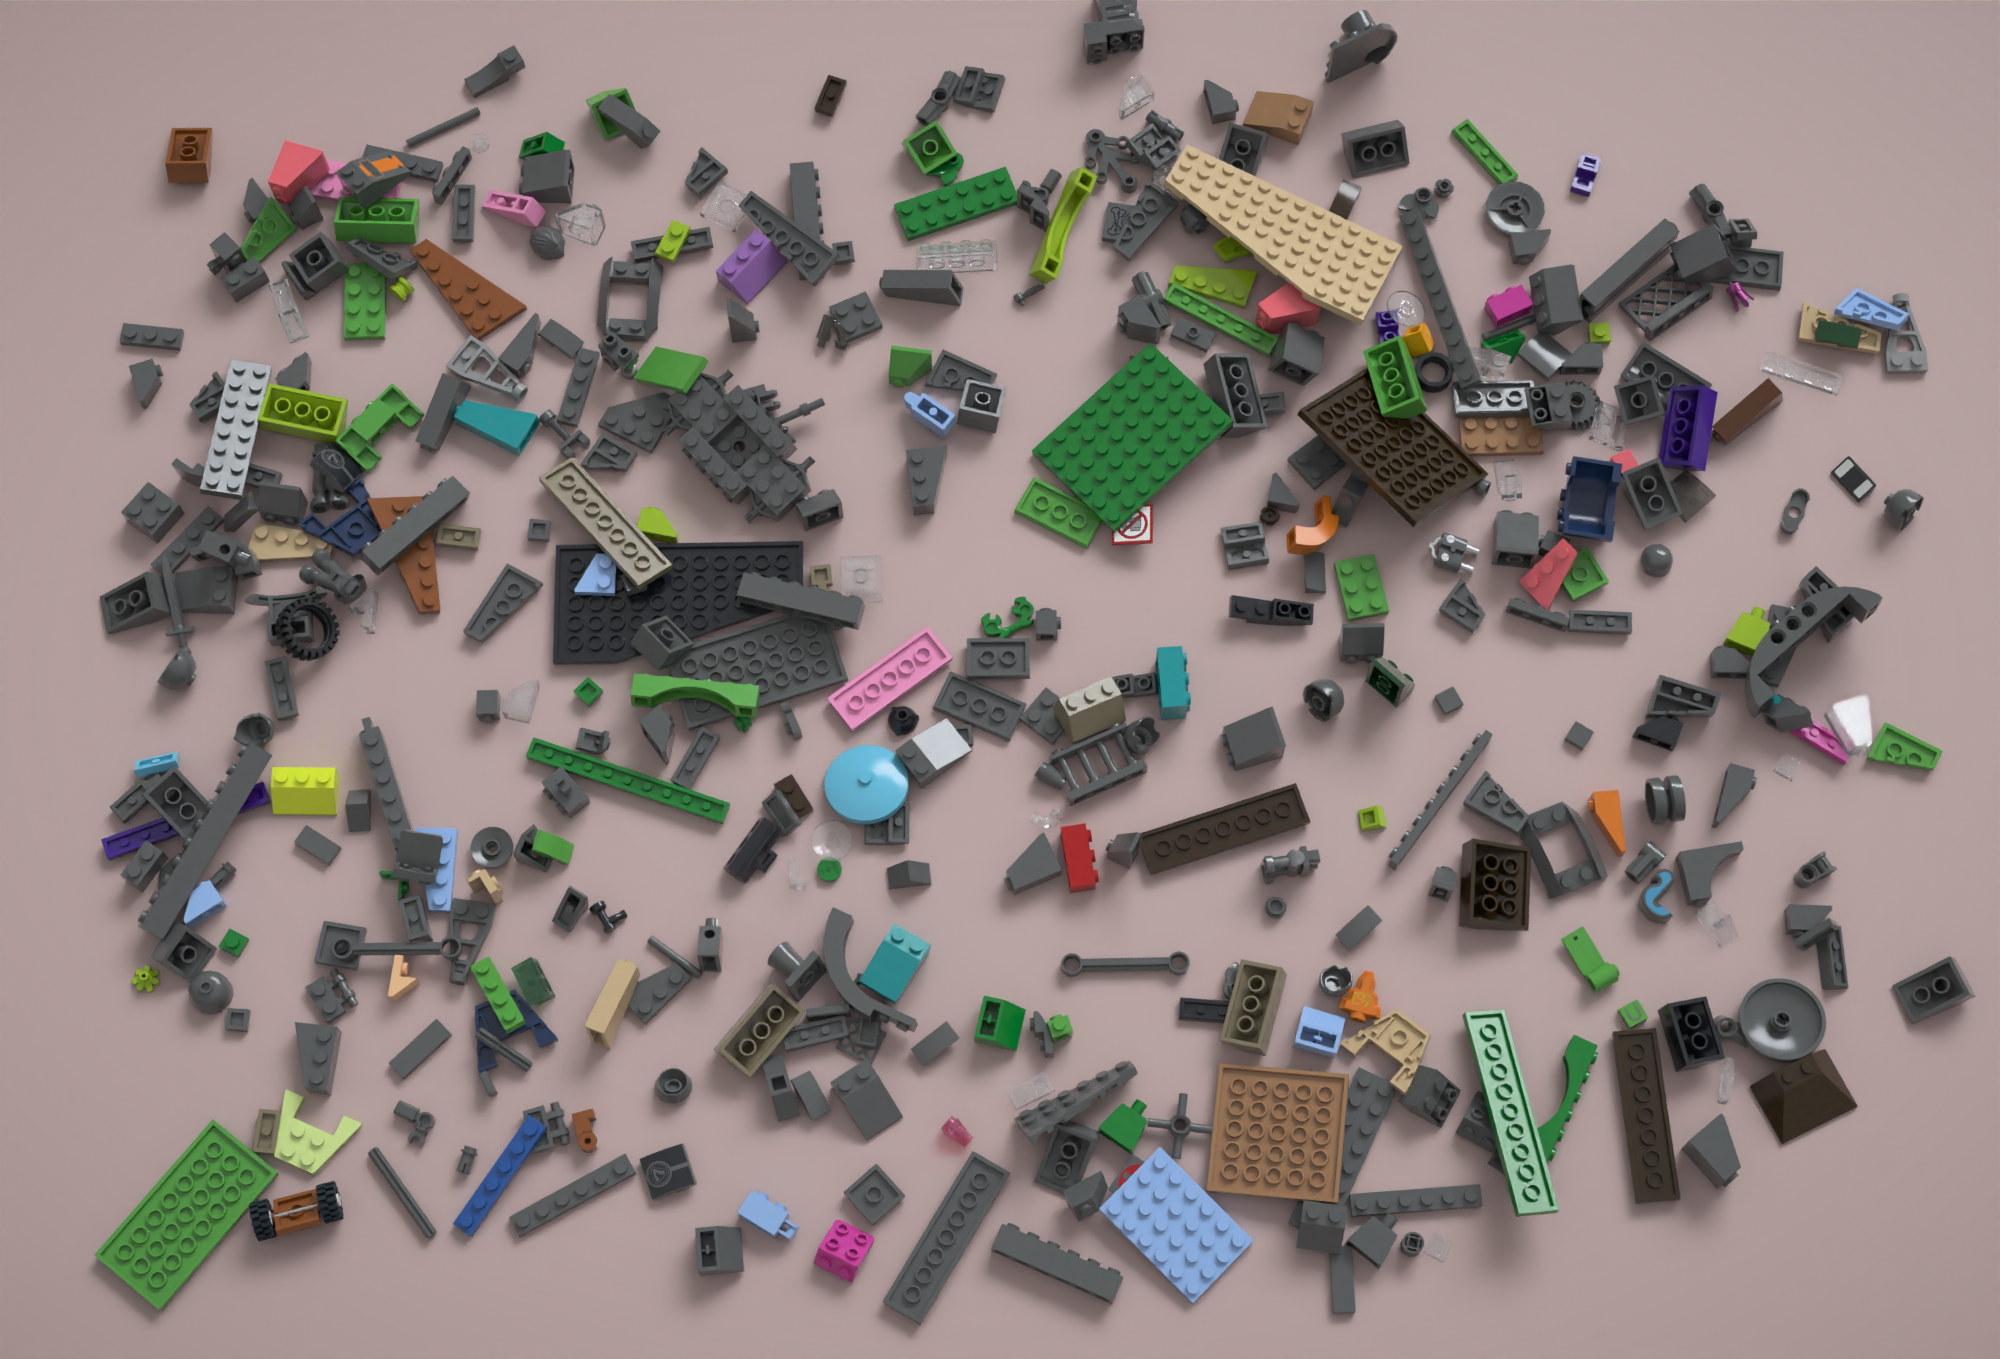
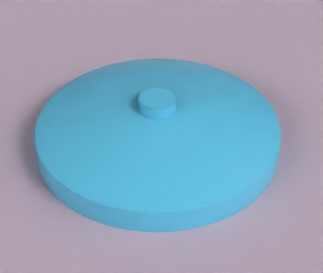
M873 745L854 747L839 755L830 765L824 783L826 797L833 811L841 818L856 824H874L890 818L902 807L909 791L907 770L900 758L885 748Z

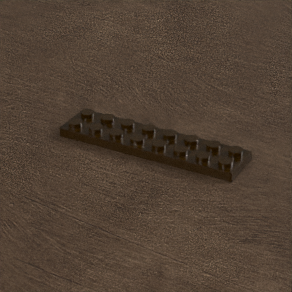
M1294 783L1140 833V848L1149 873L1153 875L1310 824V819L1297 784Z
M1656 1028L1613 1031L1612 1038L1636 1204L1678 1201L1681 1198Z

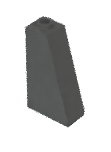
M883 270V276L879 281L880 289H882L887 297L961 306L964 288L952 270Z
M442 373L415 440L421 444L420 448L432 452V449L440 450L455 420L454 411L466 399L471 385Z

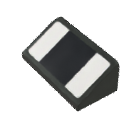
M1850 456L1845 458L1831 471V474L1857 502H1860L1876 487L1871 478Z

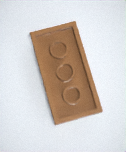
M1530 416L1463 417L1458 419L1461 448L1471 457L1539 455L1544 452L1542 429L1531 426Z

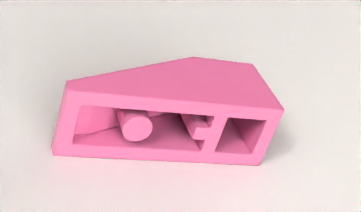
M490 190L482 204V207L521 225L536 228L546 212L533 197Z

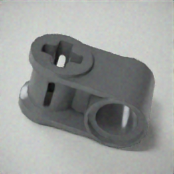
M1824 851L1800 867L1794 875V882L1798 887L1807 888L1820 879L1826 878L1836 871L1837 868L1831 865ZM1802 872L1807 873L1810 880L1805 879L1802 876Z

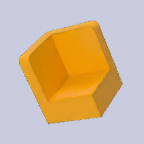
M1426 323L1407 328L1403 335V340L1408 346L1412 357L1430 353L1435 344Z

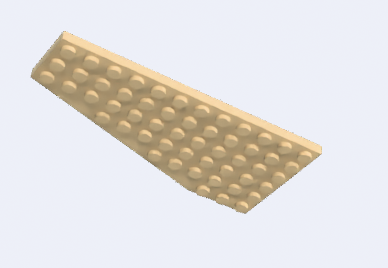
M1190 145L1185 147L1164 182V186L1181 200L1186 199L1206 215L1207 221L1228 238L1233 237L1252 252L1254 258L1273 274L1282 276L1302 292L1304 299L1359 325L1364 321L1403 247L1394 241Z

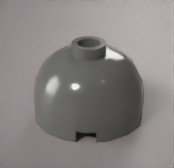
M1909 489L1899 490L1894 495L1890 493L1884 501L1886 505L1884 510L1886 520L1899 531L1904 530L1913 520L1915 511H1919L1924 497Z
M179 648L157 682L172 690L182 689L186 684L190 686L197 676L194 674L196 669L195 660L188 652Z
M1318 679L1304 688V702L1309 703L1311 708L1308 710L1316 719L1325 722L1333 719L1342 711L1344 694L1341 687L1329 679Z
M211 970L196 975L188 989L189 999L193 1006L201 1013L209 1015L222 1012V1009L231 1003L233 997V987L228 978L219 972Z

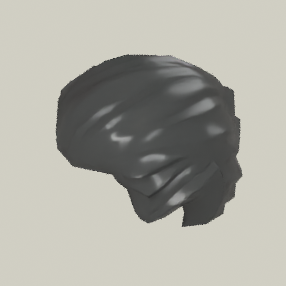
M550 225L540 226L531 232V249L541 258L551 260L565 255V240L557 228H553Z
M252 713L244 716L237 724L234 740L245 746L251 742L261 748L272 739L275 729L274 723L270 718L261 713Z

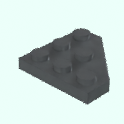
M662 392L608 407L598 426L652 454L664 434L663 429L672 420L667 404V399L671 395Z

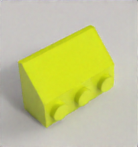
M272 767L271 797L273 814L337 815L340 774L337 769Z

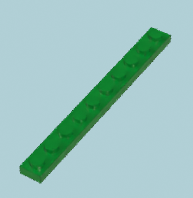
M534 737L526 754V758L556 769L562 766L568 773L720 824L724 823L730 808V803Z

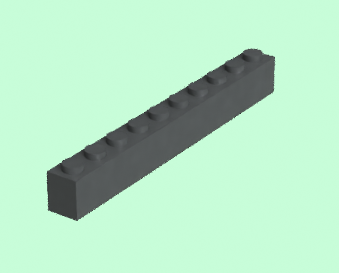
M251 742L247 743L246 746L242 744L236 755L239 757L236 763L229 765L226 770L227 778L224 782L220 781L214 791L217 793L213 800L210 799L205 805L204 810L206 813L202 819L199 817L195 822L193 835L191 837L187 836L183 842L182 847L184 850L181 855L177 854L171 863V866H173L169 874H164L159 883L162 887L158 893L155 891L149 899L150 907L147 911L143 910L137 920L140 922L139 928L158 939H164L272 757L270 753Z

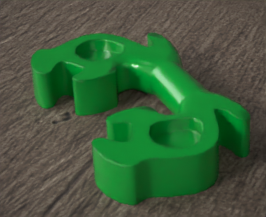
M1026 597L1016 598L1014 603L1019 606L1017 608L1012 606V613L1015 617L1019 616L1021 618L1018 622L1006 628L1000 627L1002 621L999 615L996 614L995 619L990 620V613H986L981 619L985 634L989 637L999 636L997 638H1008L1009 635L1020 629L1031 627L1034 624V619L1029 620L1034 613L1033 605L1026 600Z

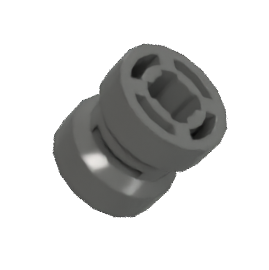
M1417 1232L1407 1233L1400 1243L1402 1253L1408 1257L1417 1256L1424 1247V1239Z

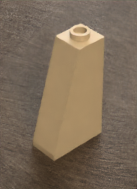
M617 960L585 1024L590 1041L607 1049H611L640 977L637 965L630 960Z

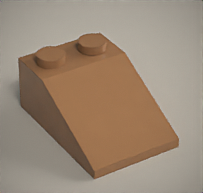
M1257 91L1243 126L1270 133L1269 135L1299 145L1312 114L1314 101L1292 94Z

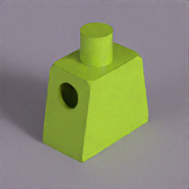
M1753 607L1751 614L1743 612L1726 637L1723 645L1735 648L1737 651L1753 657L1756 647L1769 631L1770 623L1762 619L1765 610L1760 607Z

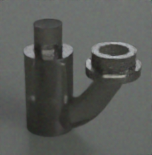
M823 314L816 336L819 339L817 347L825 348L826 341L830 342L834 329L838 336V341L835 340L834 342L835 348L846 351L847 347L849 348V344H846L842 325L837 318Z

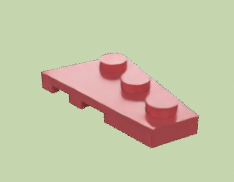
M1563 538L1519 582L1541 606L1549 611L1555 596L1558 594L1565 577L1568 575L1579 553Z

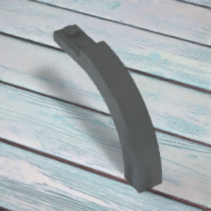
M833 907L825 927L823 949L826 967L838 994L846 1004H849V1007L864 1019L873 1022L877 1015V1019L884 1023L890 1021L896 1024L899 1030L903 1032H908L909 1030L914 1033L918 1026L916 1019L870 998L853 982L846 966L845 948L854 920L851 915Z

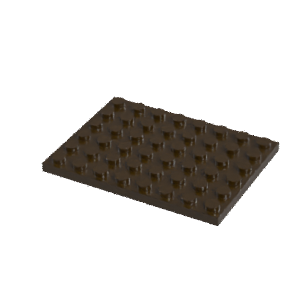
M1368 368L1306 405L1297 414L1412 527L1430 517L1488 476V473L1425 412L1409 419L1383 417Z

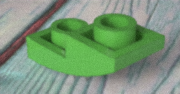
M537 830L532 850L543 857H551L563 865H569L574 845L558 836Z

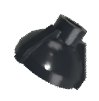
M907 706L893 707L888 717L889 727L897 736L913 732L919 720V715H916L915 711ZM905 714L906 717L904 719L899 718V715Z

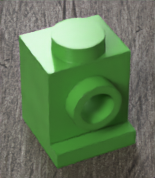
M1062 1014L1055 1015L1050 1018V1021L1045 1022L1053 1043L1073 1037V1029L1068 1015L1063 1017Z

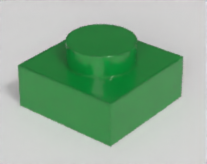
M589 677L573 691L588 707L604 693Z
M229 928L218 947L239 958L249 939Z

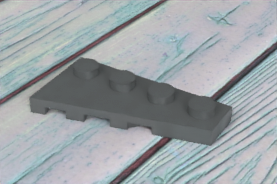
M507 563L463 630L464 634L483 643L543 586V583Z

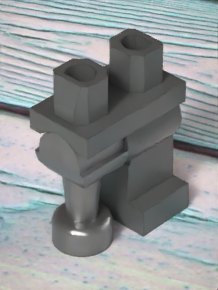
M614 332L609 333L598 345L602 360L615 371L621 367L622 376L625 379H634L633 377L638 372L635 364L639 361L637 359L639 354Z
M1301 846L1299 850H1290L1286 856H1264L1261 862L1264 883L1271 884L1274 882L1275 877L1284 875L1295 877L1299 874L1300 877H1305L1309 870L1318 868L1320 863L1318 849L1307 851L1306 846Z

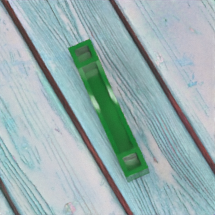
M1577 1035L1572 1036L1562 1058L1566 1071V1089L1562 1104L1549 1121L1537 1128L1546 1163L1548 1160L1552 1161L1557 1149L1553 1147L1556 1141L1560 1142L1564 1135L1563 1124L1565 1121H1570L1574 1112L1570 1108L1573 1102H1578L1582 1093L1579 1090L1581 1083L1586 1084L1590 1075L1587 1069L1590 1064L1594 1065L1599 1054L1595 1052L1598 1045Z

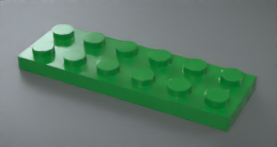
M1005 166L896 203L894 208L907 241H911L1017 205V192Z

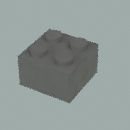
M322 232L289 254L307 285L316 293L349 271V268L331 240Z
M149 482L146 483L121 512L127 522L157 544L185 514L178 503Z

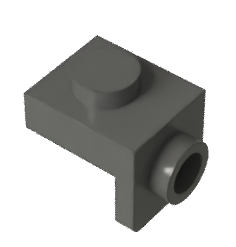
M580 728L576 749L596 755L602 754L610 746L609 731L605 730L601 733Z

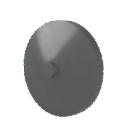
M1774 978L1760 982L1748 991L1739 1008L1738 1024L1743 1039L1754 1052L1771 1061L1790 1063L1816 1050L1825 1034L1826 1015L1820 1000L1809 988L1793 980Z

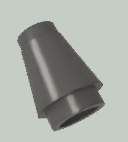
M1043 762L1034 774L1038 778L1037 780L1058 790L1066 782V779L1050 763Z

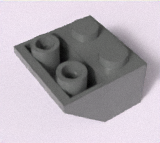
M1565 382L1524 389L1533 428L1547 431L1571 428L1573 418Z
M1419 1065L1407 1095H1402L1399 1102L1411 1113L1441 1128L1461 1090L1437 1069Z
M711 1226L695 1228L698 1272L700 1276L744 1272L741 1227Z

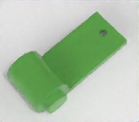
M1583 926L1561 939L1594 993L1597 994L1619 980L1618 976L1620 973L1618 968L1614 964L1611 965L1608 962H1604Z

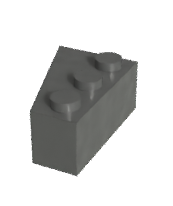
M1815 566L1801 580L1798 587L1804 598L1807 599L1819 591L1838 586ZM1844 606L1820 627L1828 643L1855 619Z
M295 1022L304 1086L309 1093L331 1095L342 1032L336 1026Z

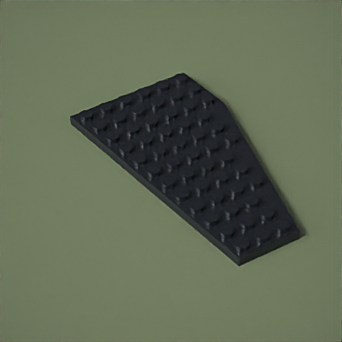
M803 541L653 543L672 564V569L647 584L646 591L627 596L621 582V575L624 573L618 567L615 596L575 595V588L595 555L605 553L597 544L556 545L554 665L617 664L641 656L642 654L637 651L631 640L642 624L666 615L689 639H693L775 612V610L739 602L737 592L743 573L750 574V572H756L761 574L762 577H777L783 582L790 583V581H795L803 586Z

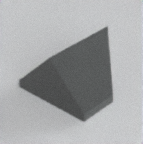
M533 824L521 834L513 855L517 862L542 872H547L552 858L543 857L532 850L533 841L538 830L535 824Z

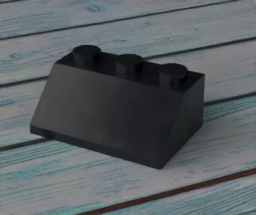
M1706 996L1668 1003L1658 1010L1676 1072L1695 1069L1725 1058Z

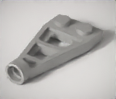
M1906 293L1895 294L1892 296L1893 306L1909 314L1907 321L1910 330H1888L1884 352L1886 374L1926 373L1928 371L1927 353L1910 308L1909 295ZM1909 338L1913 344L1914 351L1898 352L1896 350L1897 339Z
M471 335L446 364L448 370L462 379L508 394L518 401H521L528 392V387L518 381L488 346ZM480 357L485 358L491 364V367L485 374H478L471 370ZM497 370L507 377L502 384L490 380Z

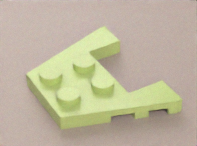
M286 1089L274 1157L312 1175H316L334 1156L336 1151L342 1145H345L356 1131L361 1129L363 1124L343 1116L335 1134L330 1135L295 1118L305 1098Z

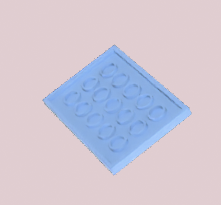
M1161 1147L1099 1208V1211L1191 1304L1254 1241Z

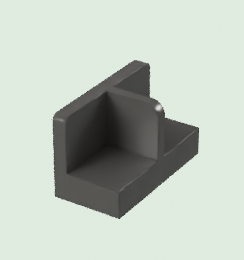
M416 895L399 900L409 942L423 938L432 941L433 937L421 896Z

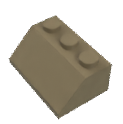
M1112 676L1059 698L1053 707L1054 713L1072 744L1105 731L1114 724H1121L1126 721L1122 694Z

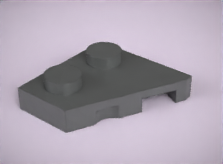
M701 147L699 149V157L693 163L691 173L688 174L685 181L686 187L700 198L728 174V170Z
M217 371L212 374L213 379L207 386L204 385L199 395L189 404L200 423L219 411L225 383Z
M602 433L581 462V466L589 469L626 472L637 457V453Z

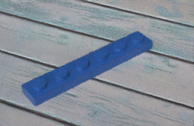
M530 1115L526 1118L453 1222V1225L470 1237L474 1235L548 1127Z

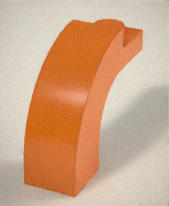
M1322 495L1314 504L1315 527L1308 528L1295 525L1286 534L1287 553L1298 555L1314 553L1334 535L1338 527L1339 515L1332 514L1333 506L1331 505L1330 496Z

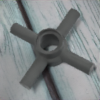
M1179 1093L1177 1115L1173 1116L1170 1120L1148 1118L1147 1127L1169 1129L1170 1133L1174 1136L1172 1155L1174 1159H1181L1183 1138L1189 1135L1190 1132L1212 1134L1213 1126L1191 1123L1190 1119L1186 1116L1188 1094ZM1181 1121L1186 1125V1129L1178 1131L1175 1129L1174 1124Z

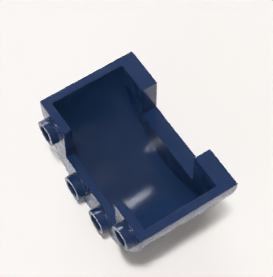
M1573 456L1571 463L1567 462L1565 475H1568L1566 487L1561 489L1560 501H1563L1562 508L1558 509L1557 520H1559L1558 532L1561 535L1609 543L1613 541L1615 526L1613 514L1616 491L1621 478V463Z

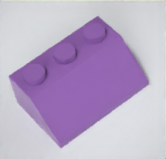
M755 229L716 270L717 280L746 304H749L787 264V260L770 239Z

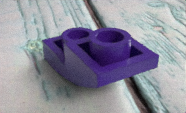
M1396 310L1376 312L1379 343L1381 344L1399 336Z

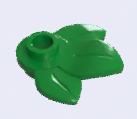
M957 153L956 156L926 174L940 175L942 185H948L957 178L958 171L964 164V159L961 154Z

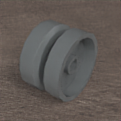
M1666 776L1663 782L1658 777L1648 778L1645 781V801L1651 823L1654 825L1663 824L1667 818L1671 822L1684 821L1686 802L1683 785L1679 776Z

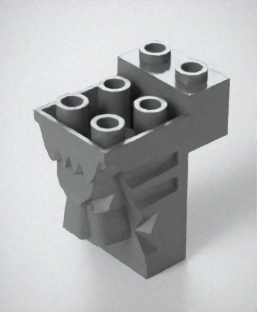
M1094 0L1098 22L1085 23L1083 27V47L1087 63L1098 64L1106 61L1107 53L1117 54L1121 51H1137L1143 48L1145 28L1142 19H1139L1137 0Z

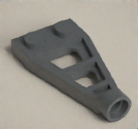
M453 898L449 916L450 936L457 938L461 945L472 946V951L468 960H451L450 983L466 985L467 977L471 971L470 967L475 963L492 927L496 909L495 904ZM461 923L479 925V930L474 939L467 940L461 938ZM450 942L451 955L458 951V944L456 942Z

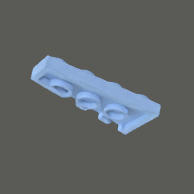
M415 827L417 832L436 834L443 837L437 879L435 883L425 885L430 912L450 913L453 899L458 830L453 828Z

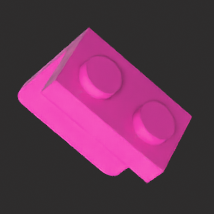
M836 1220L820 1244L813 1264L843 1280L853 1283L861 1262L874 1242V1237L841 1220Z

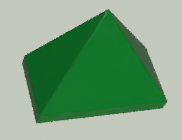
M1515 330L1481 342V346L1488 353L1512 364L1526 337L1519 330Z

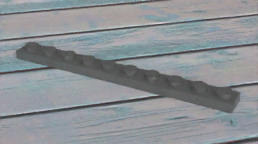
M1416 207L1400 215L1399 218L1462 390H1467L1481 383L1482 380L1422 215Z

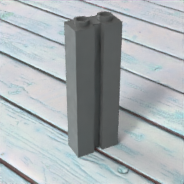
M1666 218L1663 219L1580 294L1582 315L1588 323L1594 320L1672 250L1670 244L1675 243L1674 240L1677 239L1680 232L1673 222H1669Z

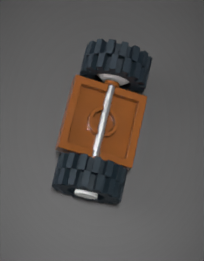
M335 1181L316 1185V1189L273 1200L274 1213L268 1199L249 1203L250 1219L252 1220L253 1231L258 1241L320 1226V1210L323 1221L326 1224L344 1219L342 1202Z

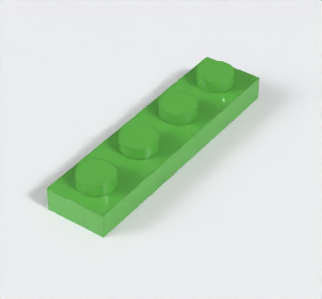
M488 956L471 965L472 972L506 1033L509 1034L525 1025L526 1022L490 957Z

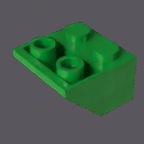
M984 996L974 1042L1017 1052L1026 1009L1003 999Z

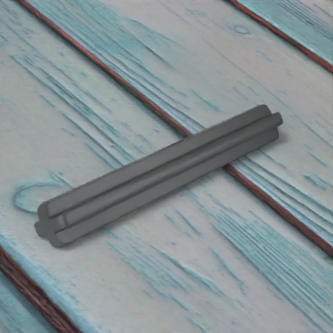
M378 1147L370 1150L368 1155L423 1234L428 1239L433 1237L437 1233L436 1229Z

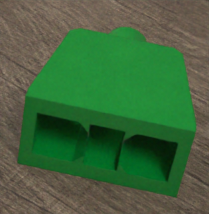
M1136 1099L1131 1108L1123 1103L1120 1104L1098 1127V1131L1101 1135L1132 1155L1147 1124V1119L1141 1116L1147 1105L1139 1099Z

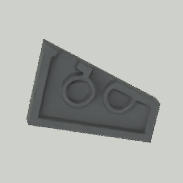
M1486 770L1463 802L1465 807L1517 836L1529 821V815L1513 798L1511 799L1503 791L1499 784L1495 783Z

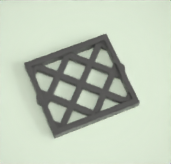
M851 1017L847 1028L849 1029L850 1025L854 1023L856 1030L848 1031L850 1043L842 1046L843 1039H840L836 1049L862 1061L867 1059L872 1065L887 1032L880 1030L879 1036L882 1038L879 1044H877L872 1058H869L867 1051L872 1049L863 1048V1050L855 1051V1041L852 1042L850 1035L857 1033V1023L860 1020ZM851 1046L853 1052L844 1048ZM865 1053L866 1058L859 1056L858 1054Z

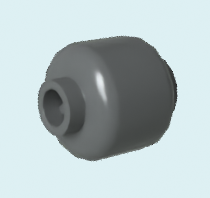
M1192 204L1183 208L1180 221L1187 233L1201 234L1209 224V221L1206 220L1207 216Z

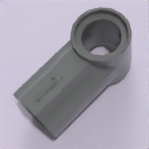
M1652 841L1647 843L1639 852V856L1624 871L1627 877L1637 884L1652 868L1655 869L1667 855Z

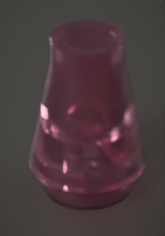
M953 1116L941 1127L944 1135L962 1144L964 1147L973 1139L961 1121Z

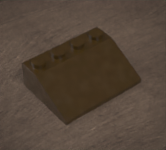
M1474 838L1462 844L1460 927L1482 930L1528 931L1531 848Z

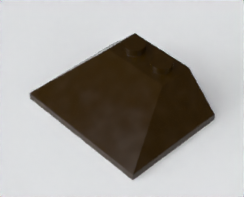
M1826 1049L1811 1053L1769 1074L1750 1086L1781 1144L1857 1107L1854 1098Z

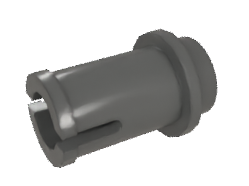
M228 861L225 864L222 863L223 866L209 879L218 888L232 875L235 876L234 873L237 871Z
M464 1146V1149H461L462 1155L456 1171L462 1173L464 1164H466L464 1173L470 1175L474 1157L478 1155L476 1153L477 1149L469 1146Z

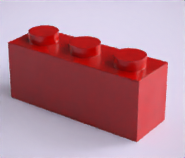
M1086 823L1060 827L1070 893L1095 890L1096 883L1099 882L1098 870H1093L1092 863L1096 862L1094 849L1090 850L1089 842H1092L1091 830L1086 829Z

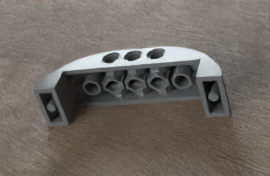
M1858 587L1829 588L1808 597L1797 607L1791 606L1784 613L1786 616L1781 621L1779 619L1775 620L1769 626L1770 630L1756 647L1747 669L1745 696L1751 715L1754 718L1757 717L1771 704L1775 692L1762 680L1768 672L1843 606L1862 624L1877 611L1883 598L1875 592Z

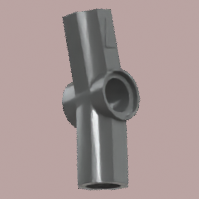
M950 70L944 72L937 88L932 91L930 99L917 113L916 119L923 126L926 127L934 122L942 112L949 108V101L961 80L956 73Z
M1705 184L1695 186L1689 192V195L1703 213V220L1709 226L1715 224L1727 239L1732 237L1733 233L1723 213V204L1714 198ZM1709 210H1713V211H1715L1717 214H1713V213H1711Z
M1142 271L1132 277L1135 289L1160 324V331L1171 326V321L1164 307L1163 295L1159 289L1155 288L1148 272Z

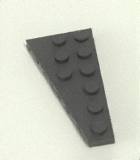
M1122 1061L1116 1064L1115 1068L1109 1071H1102L1089 1081L1085 1080L1078 1083L1076 1088L1070 1091H1062L1056 1098L1044 1100L1038 1104V1107L1032 1110L1022 1111L1014 1120L1020 1130L1034 1144L1039 1141L1038 1136L1045 1132L1046 1134L1054 1131L1055 1124L1069 1121L1091 1106V1100L1096 1097L1103 1098L1107 1095L1106 1092L1110 1087L1116 1088L1136 1076L1138 1072L1130 1061Z

